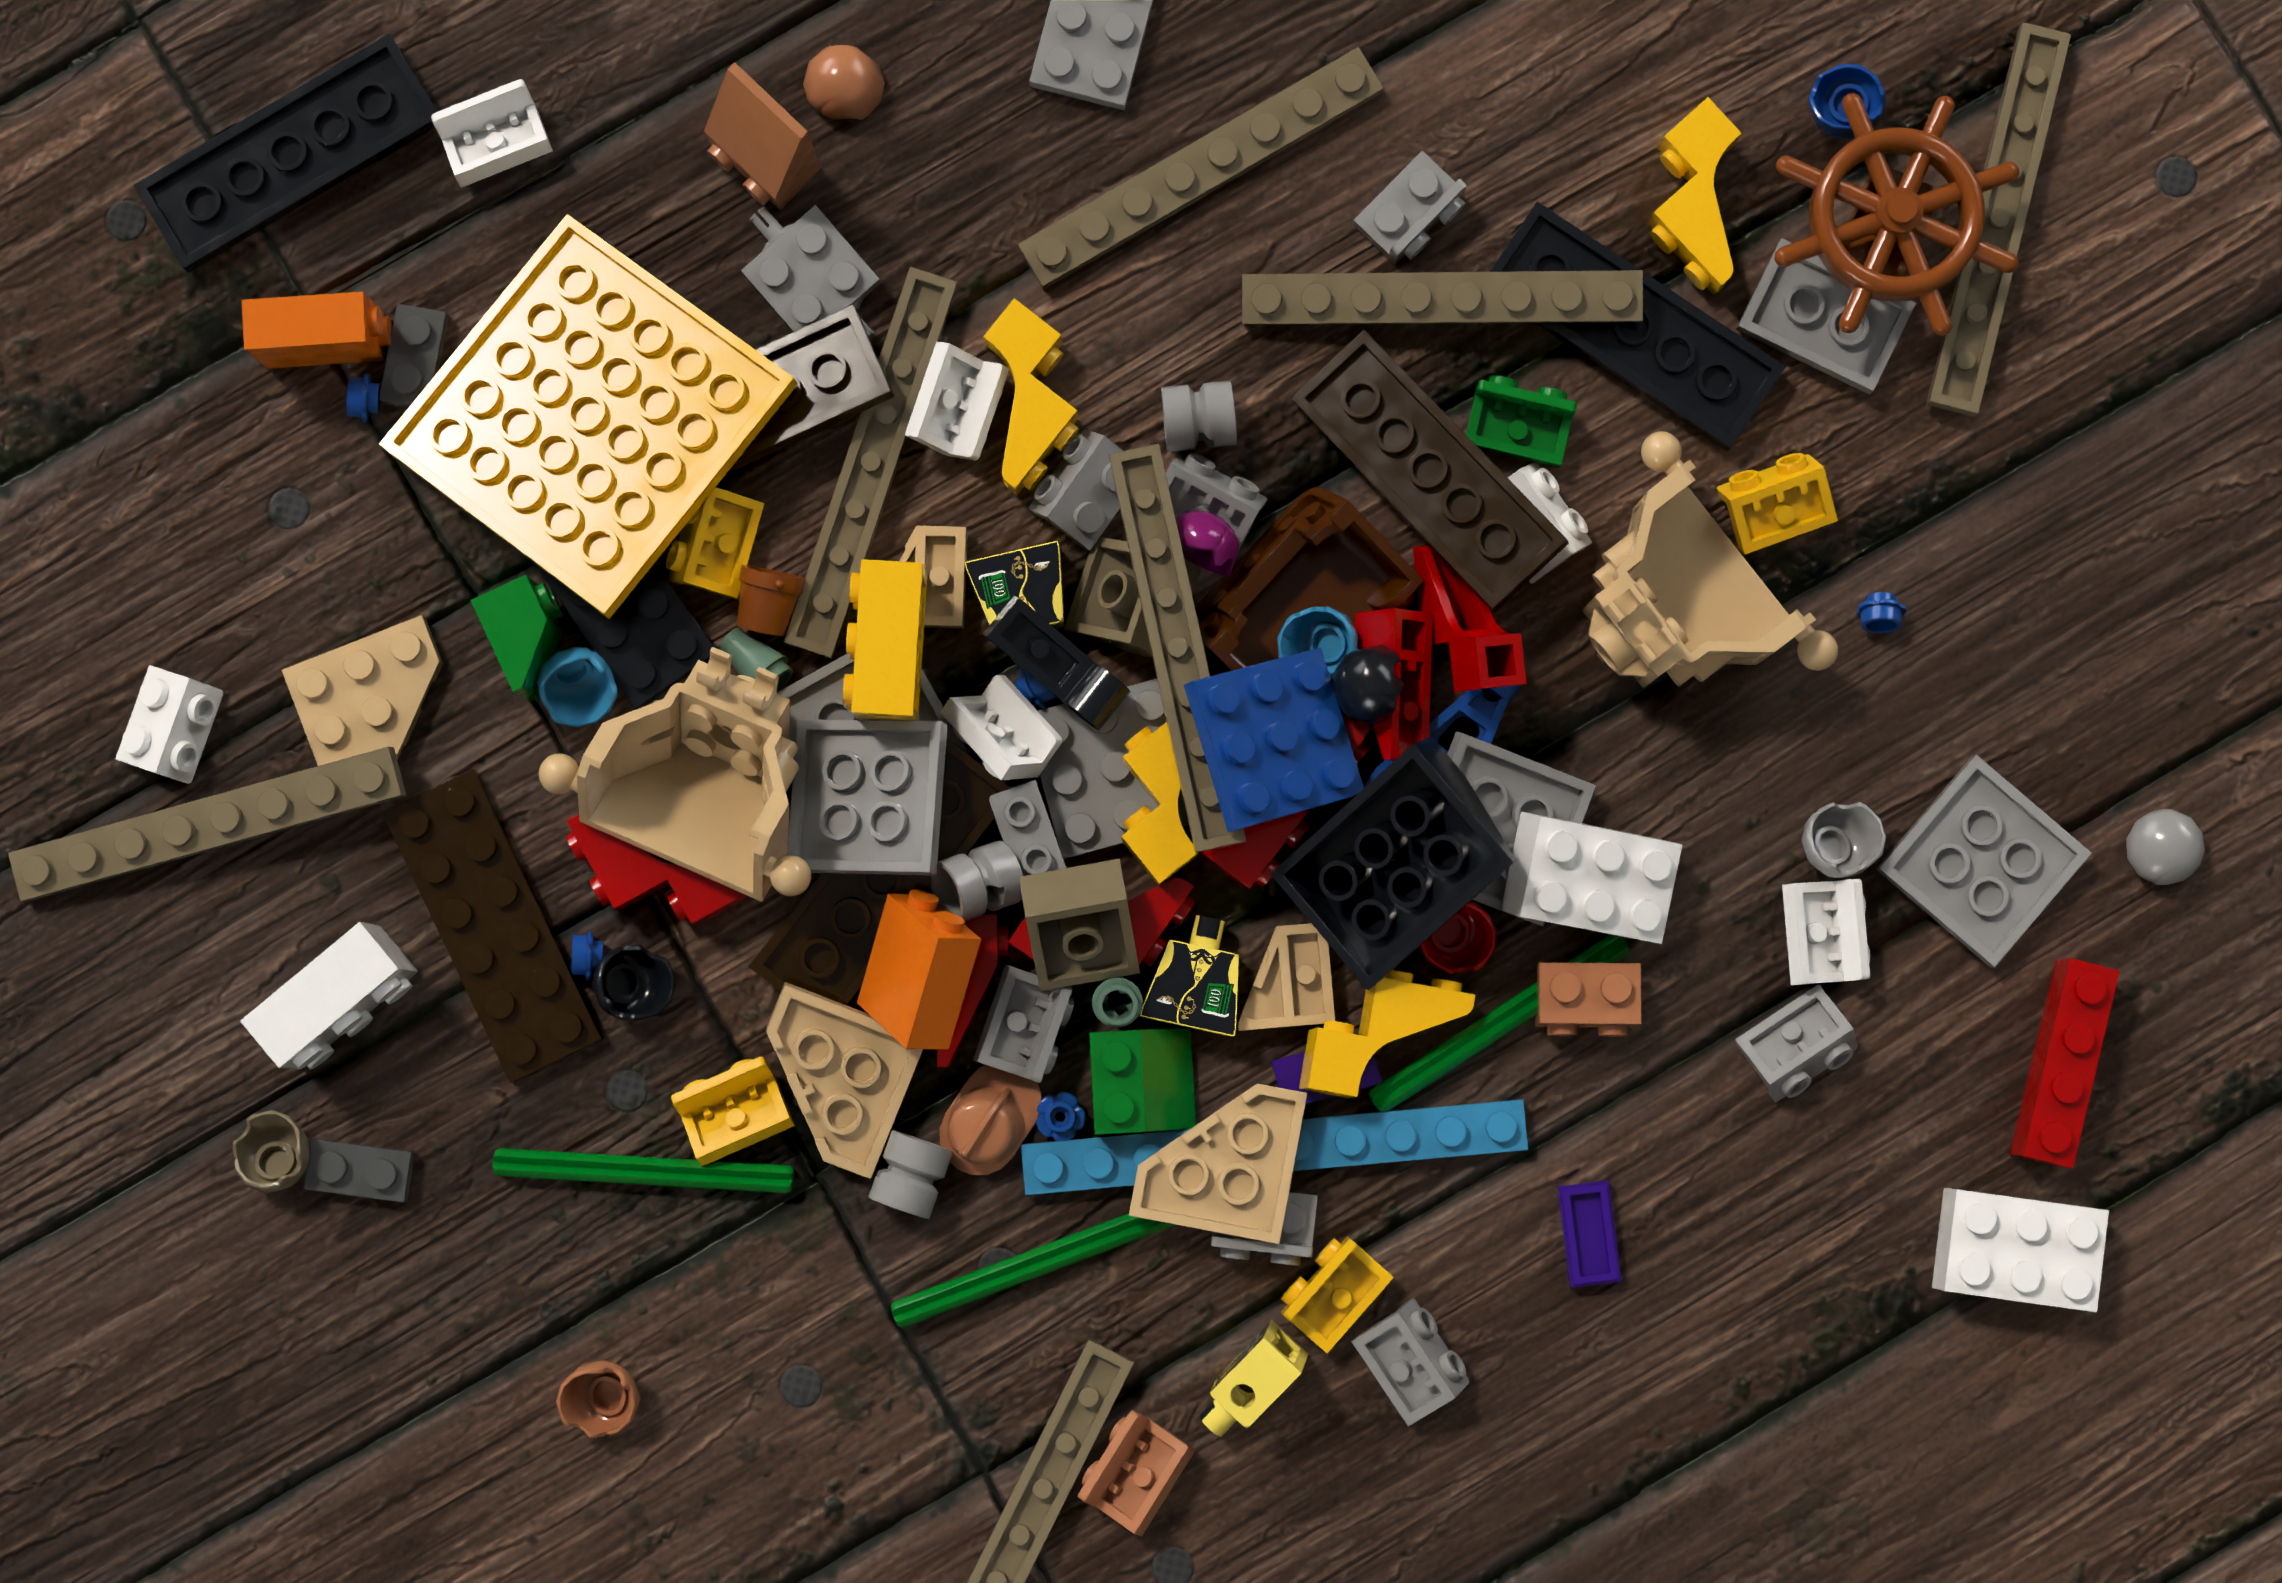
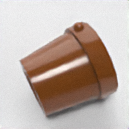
M742 565L739 576L741 587L737 626L759 633L786 636L799 594L803 592L805 578L774 569Z

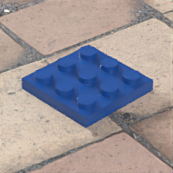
M1321 648L1206 677L1184 685L1228 833L1355 797L1364 789Z

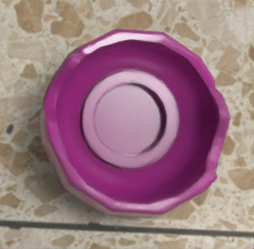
M1185 511L1176 516L1175 519L1184 559L1211 572L1230 576L1239 548L1238 538L1231 526L1223 518L1208 511Z

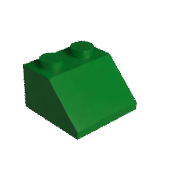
M525 574L470 601L512 691L528 702L539 698L537 680L541 665L555 654L563 631L557 619L563 617L564 613L553 590H548L544 582L537 584Z
M1191 1028L1089 1033L1095 1135L1191 1129L1196 1125Z

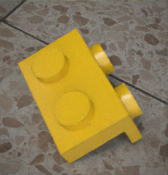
M762 1056L755 1059L741 1060L732 1065L728 1071L712 1078L693 1081L686 1085L682 1091L671 1096L673 1106L682 1118L695 1157L701 1166L795 1126L777 1077Z
M1348 1236L1341 1243L1333 1238L1315 1258L1314 1261L1320 1268L1308 1281L1300 1276L1281 1297V1300L1287 1304L1281 1311V1314L1325 1353H1328L1394 1278Z

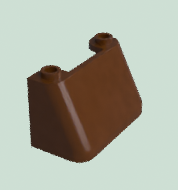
M1314 487L1302 493L1291 503L1233 566L1230 576H1224L1195 607L1204 651L1224 672L1279 659L1277 636L1286 619L1293 613L1310 607L1328 606L1346 614L1355 627V613L1391 608L1404 609L1415 596V590L1424 580L1347 499L1322 488Z

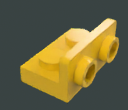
M1794 453L1783 456L1776 461L1775 466L1761 471L1746 470L1736 473L1729 478L1728 483L1717 487L1719 498L1727 504L1738 548L1744 555L1838 521L1824 466L1809 454Z
M715 487L682 528L679 541L675 540L672 543L666 560V567L670 569L668 581L675 584L690 585L730 599H738L741 581H739L741 566L748 564L765 503Z

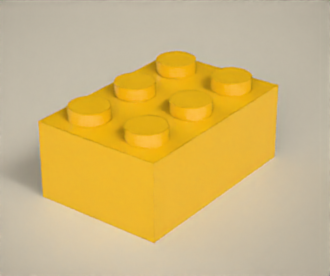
M861 559L860 573L851 572L849 600L850 603H853V609L858 610L857 623H848L846 653L850 654L851 660H854V674L844 675L843 704H846L847 710H851L856 720H919L927 574L923 563Z

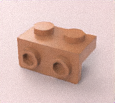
M1539 962L1537 964L1538 1015L1535 1016V1027H1547V1036H1578V1027H1596L1600 1037L1628 1036V1028H1635L1641 1025V963Z
M1132 1410L1127 1417L1120 1419L1116 1423L1109 1436V1446L1100 1460L1091 1464L1082 1479L1083 1487L1078 1493V1498L1089 1505L1097 1507L1133 1534L1142 1537L1196 1449L1151 1418Z

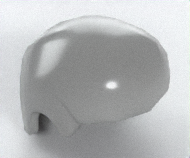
M1832 802L1819 808L1804 825L1801 841L1808 862L1828 877L1850 878L1864 872L1882 856L1886 834L1881 819L1867 805L1861 802L1850 805H1840Z
M2159 809L2145 814L2134 823L2126 838L2127 860L2138 876L2157 885H2169L2184 881L2200 867L2205 853L2203 832L2191 817L2174 809Z

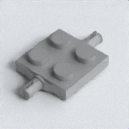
M816 205L795 223L784 228L772 216L767 207H762L758 212L769 224V227L755 213L750 218V222L758 228L768 242L763 251L741 271L794 332L851 305H854L858 310L863 299L882 283L879 277ZM862 320L864 327L867 331V334L871 339L875 332L872 331L868 327V325Z

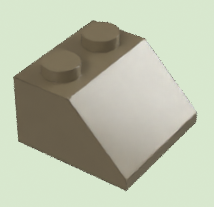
M1100 537L1089 552L1063 630L1121 650L1152 658L1127 541ZM1184 559L1193 596L1202 567Z
M1120 859L1019 877L1025 919L1040 991L1140 973Z

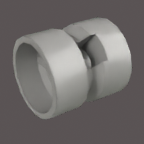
M1231 380L1203 383L1198 392H1194L1189 385L1161 387L1167 452L1194 450L1199 441H1204L1209 448L1237 445Z
M995 841L974 848L968 856L966 854H957L937 862V875H930L931 889L933 894L939 898V903L950 913L962 917L965 922L982 916L986 912V908L989 911H997L1019 903L1022 900L1019 877L1023 876L1022 870L1015 854L1003 841Z
M892 1130L883 1154V1158L889 1164L888 1169L878 1171L868 1198L892 1208L930 1219L938 1195L933 1182L945 1177L954 1151Z

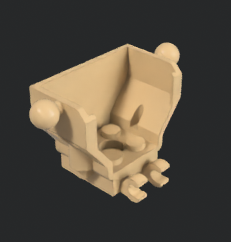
M1664 431L1649 435L1641 447L1642 460L1650 469L1665 472L1667 477L1648 490L1635 505L1627 536L1602 554L1605 565L1592 574L1602 591L1582 610L1590 620L1588 636L1598 652L1597 656L1599 659L1605 662L1619 676H1634L1643 689L1665 672L1678 686H1681L1693 676L1698 681L1703 682L1725 664L1757 665L1794 637L1799 642L1797 648L1799 660L1805 667L1820 671L1833 665L1838 656V645L1835 638L1828 632L1814 630L1811 624L1816 619L1810 612L1804 617L1798 609L1790 615L1786 612L1688 486L1696 480L1691 473L1696 467L1691 460L1685 463L1681 461L1682 449L1678 439L1671 433Z
M712 647L708 664L698 660L685 683H675L671 686L664 699L656 700L652 704L603 722L583 754L579 766L572 757L559 753L548 756L541 763L539 780L547 791L553 794H565L570 791L578 793L580 822L761 902L764 900L771 885L782 895L796 896L803 893L811 882V869L807 862L801 857L787 855L789 803L786 792L799 770V766L794 760L799 747L796 743L789 740L790 699L777 694L779 676L766 669L758 667L756 679L744 675L730 674L732 655Z

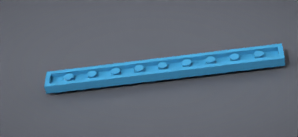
M1519 1099L1302 1119L1293 1171L1528 1150L1524 1101ZM1189 1129L1021 1144L1025 1195L1133 1186L1135 1184L1138 1164Z

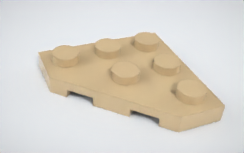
M420 615L282 669L317 765H324L388 746L394 747L398 759L403 746L407 745L422 711L421 706L432 682H435L443 662L427 620L424 616Z
M785 982L767 1025L766 1033L774 1051L777 1053L823 1161L871 1179L923 1049H905L868 1013Z
M1255 1084L1138 1164L1129 1216L1279 1244L1307 1093Z

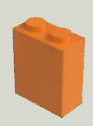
M364 292L242 300L244 350L267 369L386 361L385 346H392V324L390 317L384 316V312Z
M917 889L911 890L909 894L887 895L857 1004L905 1049H949L981 938L964 925L965 921L962 917L950 913L943 907L936 895Z

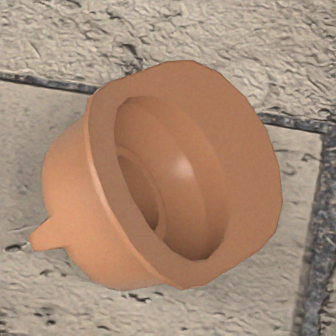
M988 1065L979 1067L969 1077L952 1102L940 1126V1145L954 1151L950 1163L956 1169L970 1175H989L1002 1169L1013 1158L1039 1115L1037 1107L1041 1101V1091L1038 1083Z

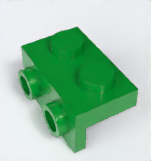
M1490 376L1489 381L1479 380L1465 432L1469 439L1483 451L1560 468L1572 417L1576 412L1577 402L1567 400L1568 394L1554 388L1539 387L1538 392L1518 388V381L1503 376Z

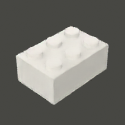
M1521 811L1512 852L1517 861L1509 867L1501 911L1519 917L1662 944L1682 844Z
M358 922L240 1020V1022L278 1068H295L300 1070L308 1066L311 1070L332 1055L334 1049L330 1045L340 1036L346 1033L349 1037H352L365 1028L373 1020L369 1012L381 1002L386 1001L390 1005L407 993L412 987L408 980L418 971L381 926Z
M1944 1188L1932 1288L1946 1292L2097 1312L2109 1210Z

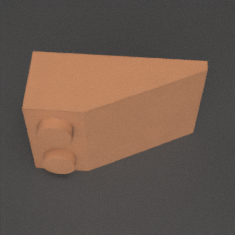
M734 62L727 69L704 129V133L712 145L707 152L727 172L735 167L747 179L742 184L743 187L761 205L764 206L768 201H771L781 210L821 169L808 131Z

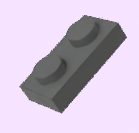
M397 304L391 333L392 346H389L379 397V401L382 404L409 408L439 371L449 315L446 312Z
M311 1139L310 1161L306 1171L304 1189L408 1202L415 1152Z

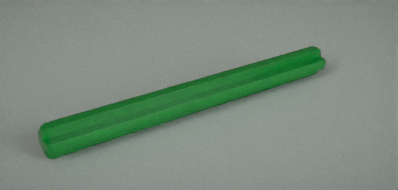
M1610 934L1567 963H1617L1628 956L1630 950L1622 936ZM1537 982L1372 1088L1368 1094L1379 1112L1389 1111L1537 1015Z
M506 1148L495 1150L492 1163L493 1174L507 1177L775 1193L790 1192L794 1182V1171L790 1165L714 1161L701 1166L697 1160Z
M1129 1213L896 1300L891 1304V1311L898 1327L903 1328L1176 1224L1129 1216Z

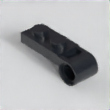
M1017 596L1011 598L982 634L1056 698L1098 731L1131 692L1119 679L1090 659Z

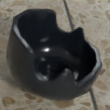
M1385 645L1370 646L1346 654L1333 673L1332 685L1337 703L1344 714L1356 724L1364 726L1386 722L1395 711L1396 698L1405 686V683L1394 672V665L1400 661V657L1395 651Z
M627 945L610 950L597 963L592 981V989L599 1006L607 1014L627 1022L639 1021L659 1015L672 1001L676 985L671 964L667 958L653 954L641 945Z

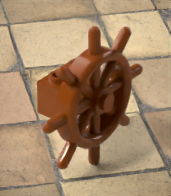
M1855 93L1847 94L1842 100V107L1855 139L1840 149L1823 171L1790 156H1782L1776 162V170L1780 175L1812 188L1813 192L1809 204L1811 236L1779 248L1774 255L1775 262L1781 267H1787L1811 257L1819 256L1828 271L1840 283L1852 290L1839 320V327L1845 333H1853L1858 329L1871 299L1902 302L1920 298L1933 332L1939 336L1947 335L1952 329V322L1939 289L1953 280L1971 258L2004 273H2011L2018 267V258L2014 254L1980 239L1985 218L1983 192L2017 179L2019 167L2014 162H2005L1975 174L1961 153L1941 139L1955 107L1953 99L1949 96H1941L1935 101L1923 131L1902 127L1874 131L1861 97ZM1884 154L1911 156L1905 172L1902 173L1889 167ZM1862 161L1865 162L1869 172L1863 188L1842 179L1850 169ZM1929 165L1934 167L1946 179L1947 185L1932 190V185L1923 182ZM1834 199L1854 207L1849 221L1836 227L1833 216ZM1957 202L1959 210L1958 230L1930 218L1933 211ZM1917 235L1951 249L1949 254L1941 263L1930 269ZM1908 268L1910 276H1903Z

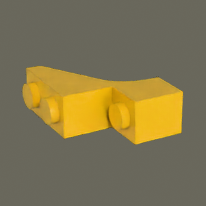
M1707 97L1663 137L1657 148L1662 153L1660 160L1665 168L1676 178L1683 176L1688 182L1652 214L1647 224L1652 228L1650 235L1658 247L1667 254L1673 251L1686 265L1683 270L1688 279L1700 290L1707 288L1715 295L1732 276L1734 268L1715 194L1714 174L1718 161L1735 145L1742 133Z
M1014 298L986 332L983 339L985 347L998 356L1006 367L1009 368L1015 382V393L1002 465V477L1006 488L1017 496L1024 486L1031 491L1039 483L1048 470V466L1043 462L1055 448L1062 452L1071 439L1076 436L1079 428L1074 425L1078 420L1077 410L1036 378L1039 373L1046 377L1062 358L1063 352L1059 350L1062 345L1061 334Z
M1167 722L1154 732L1146 726L1124 744L1129 752L1122 759V762L1158 807L1151 811L1147 805H1144L1125 820L1123 825L1128 831L1121 836V841L1157 886L1163 884L1198 856V853H1195L1193 843L1183 829L1178 813V797L1181 786Z
M1392 970L1370 990L1366 989L1358 1035L1353 1034L1354 1025L1329 1020L1324 1021L1323 1028H1314L1308 1031L1299 1090L1343 1098L1358 1097L1363 1071L1368 1061L1378 1049L1391 1041L1468 1015L1474 1007L1476 995L1461 992L1462 983L1432 979L1431 986L1412 983L1413 974Z

